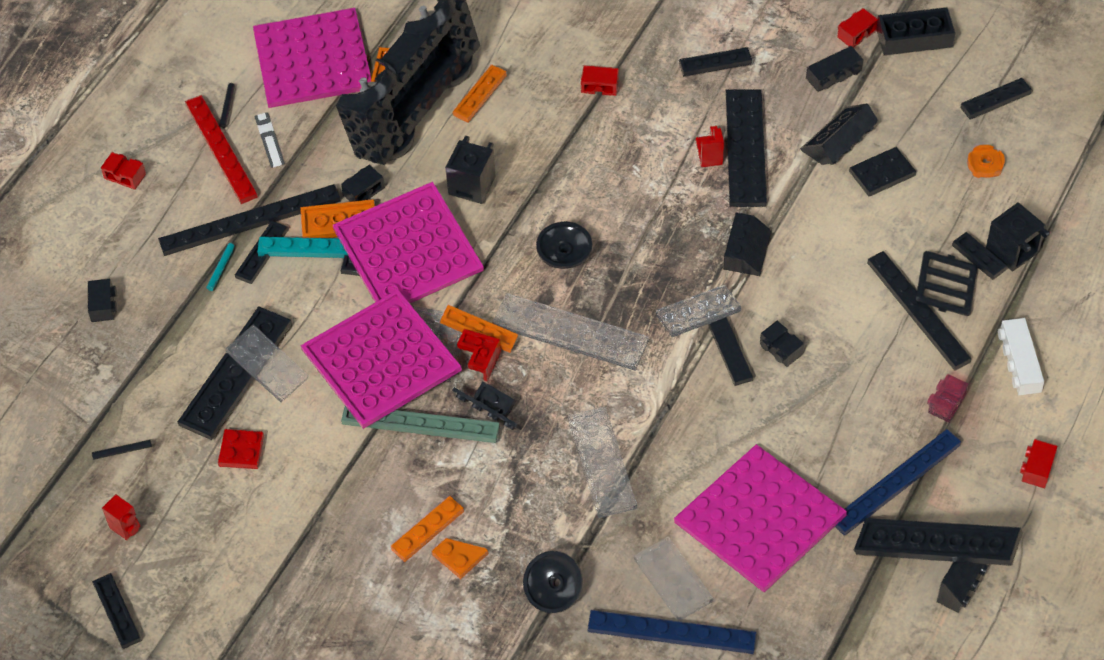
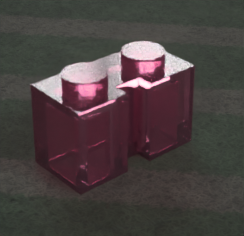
M947 374L944 380L941 379L936 387L938 391L935 394L932 393L928 399V413L949 423L967 395L969 384Z

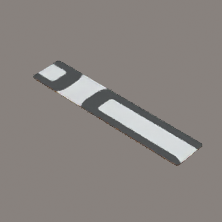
M268 112L255 115L254 117L271 168L284 165L285 162Z

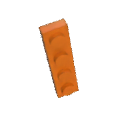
M491 64L453 110V116L469 123L507 76L506 71Z
M447 305L440 320L441 324L460 332L467 329L500 339L501 349L511 353L518 334L450 305Z
M449 496L393 543L391 550L406 562L464 512V508Z

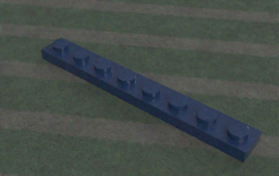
M946 429L844 508L847 511V516L838 522L835 528L846 536L864 522L865 518H869L960 447L961 441Z
M595 610L590 611L588 632L754 654L756 632Z

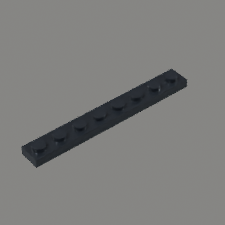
M882 251L868 258V265L953 370L956 371L971 363V357L931 308L926 304L916 301L917 291L886 253Z

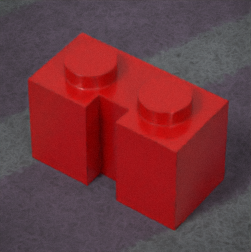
M862 8L838 25L837 38L854 48L862 42L864 37L868 38L877 31L878 19Z
M583 65L581 93L595 94V92H602V95L616 96L619 68Z
M114 152L110 153L101 166L104 179L136 190L146 175L141 161L131 158L128 160L123 154Z
M1034 439L1032 446L1028 445L1025 457L1028 460L1027 462L1023 461L1020 473L1023 474L1021 482L1045 489L1058 446Z
M115 494L102 507L109 528L126 541L138 532L141 526L138 518L135 517L134 507L120 496Z

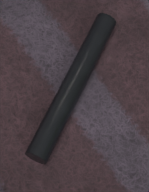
M229 83L227 86L219 123L220 128H226L235 88L233 83Z
M151 440L92 452V457L95 460L152 447Z

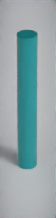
M228 243L206 287L209 291L214 290L235 248L234 244Z

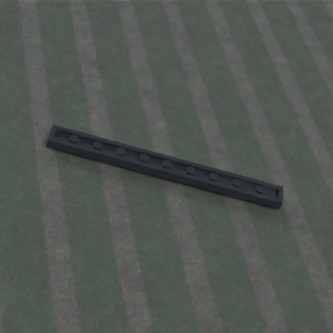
M335 184L160 237L158 238L163 255L167 256L270 224L271 221L277 222L301 214L300 207L341 202Z

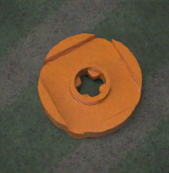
M978 145L974 147L973 151L968 154L967 159L968 168L976 178L999 176L1005 163L1003 153L1000 150L998 152L991 145ZM983 159H986L989 163H984Z

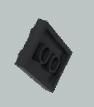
M897 147L851 166L849 169L850 174L868 197L916 176V170Z

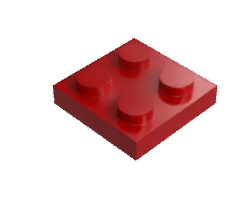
M224 429L218 466L258 469L264 433L262 431Z

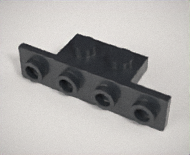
M482 381L473 398L455 387L452 389V391L457 393L456 398L465 403L468 399L473 402L472 407L481 412L485 409L489 412L487 416L496 421L499 418L504 420L503 425L511 430H514L515 427L519 430L523 428L507 418L516 400Z

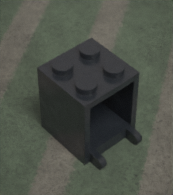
M465 135L463 141H458L445 167L448 195L482 204L496 177L494 144L489 142L487 147L469 143L470 137Z
M1017 202L991 221L986 249L1006 264L1007 268L1013 272L1039 253L1043 237L1047 238L1050 233L1045 229L1046 225Z

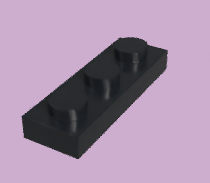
M967 232L963 233L952 243V246L970 262L977 265L992 280L1007 269L1006 264Z

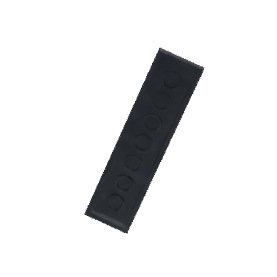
M726 89L729 207H766L762 90Z
M258 306L177 421L178 426L212 440L292 325L291 319Z
M865 518L854 547V552L856 555L1012 566L1023 532L1021 527Z

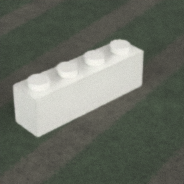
M1026 319L1002 321L1001 328L998 329L999 340L1003 341V354L1008 358L1007 367L1008 371L1012 372L1013 388L1017 389L1018 396L1042 393L1044 379Z

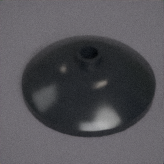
M566 221L556 222L545 227L540 232L536 240V250L540 259L551 267L558 269L574 268L584 263L592 252V238L589 232L579 224Z
M547 551L537 555L528 564L523 577V588L528 601L536 609L546 613H560L572 607L579 599L583 588V576L578 563L571 556L559 551ZM557 579L560 580L559 586L555 585V581Z

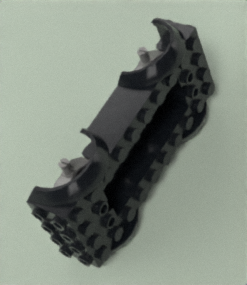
M437 0L438 3L432 11H427L426 6H421L419 8L421 13L420 20L408 21L405 24L404 32L382 59L377 58L375 60L385 67V70L375 78L376 82H367V78H361L359 82L362 88L359 93L342 94L336 104V108L355 157L384 166L388 161L402 157L409 151L414 142L415 127L437 99L440 98L445 89L455 87L467 78L472 69L473 54L479 49L480 42L466 0Z

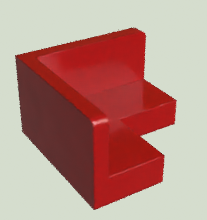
M710 126L709 136L695 138L701 168L723 165L724 140L722 131L717 126Z
M464 329L457 342V348L473 352L468 363V369L483 373V381L487 382L501 353L500 339Z

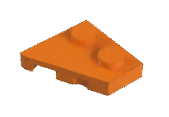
M445 538L432 550V555L458 578L462 579L488 555V550L483 547Z

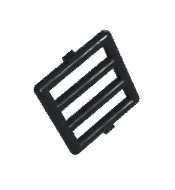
M924 251L916 301L936 307L941 312L950 311L970 316L978 270L977 265L955 259L956 256L948 254V256ZM931 259L968 270L969 278L929 267V261ZM927 274L967 285V291L962 292L926 281ZM925 289L965 300L964 307L924 296Z

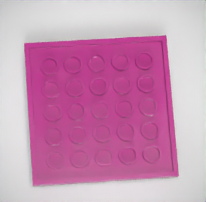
M355 8L253 26L268 108L360 92L362 87L359 80L361 78H367V82H371Z
M433 181L333 224V230L374 302L399 290L410 304L484 271V266Z
M399 290L394 291L301 345V350L363 429L462 371L461 365Z
M756 444L674 517V523L765 593L829 533L838 522L846 517L847 511Z

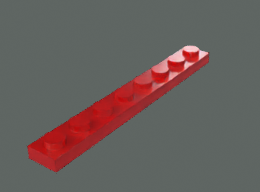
M202 95L185 101L186 107L240 204L258 198L254 187Z

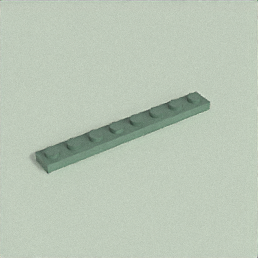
M345 406L341 419L342 425L361 427ZM394 410L366 428L496 443L500 426L499 422Z

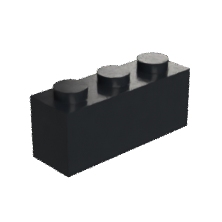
M849 46L807 66L806 79L817 92L828 89L830 86L842 82L846 78L859 74L862 71L863 58L852 46Z

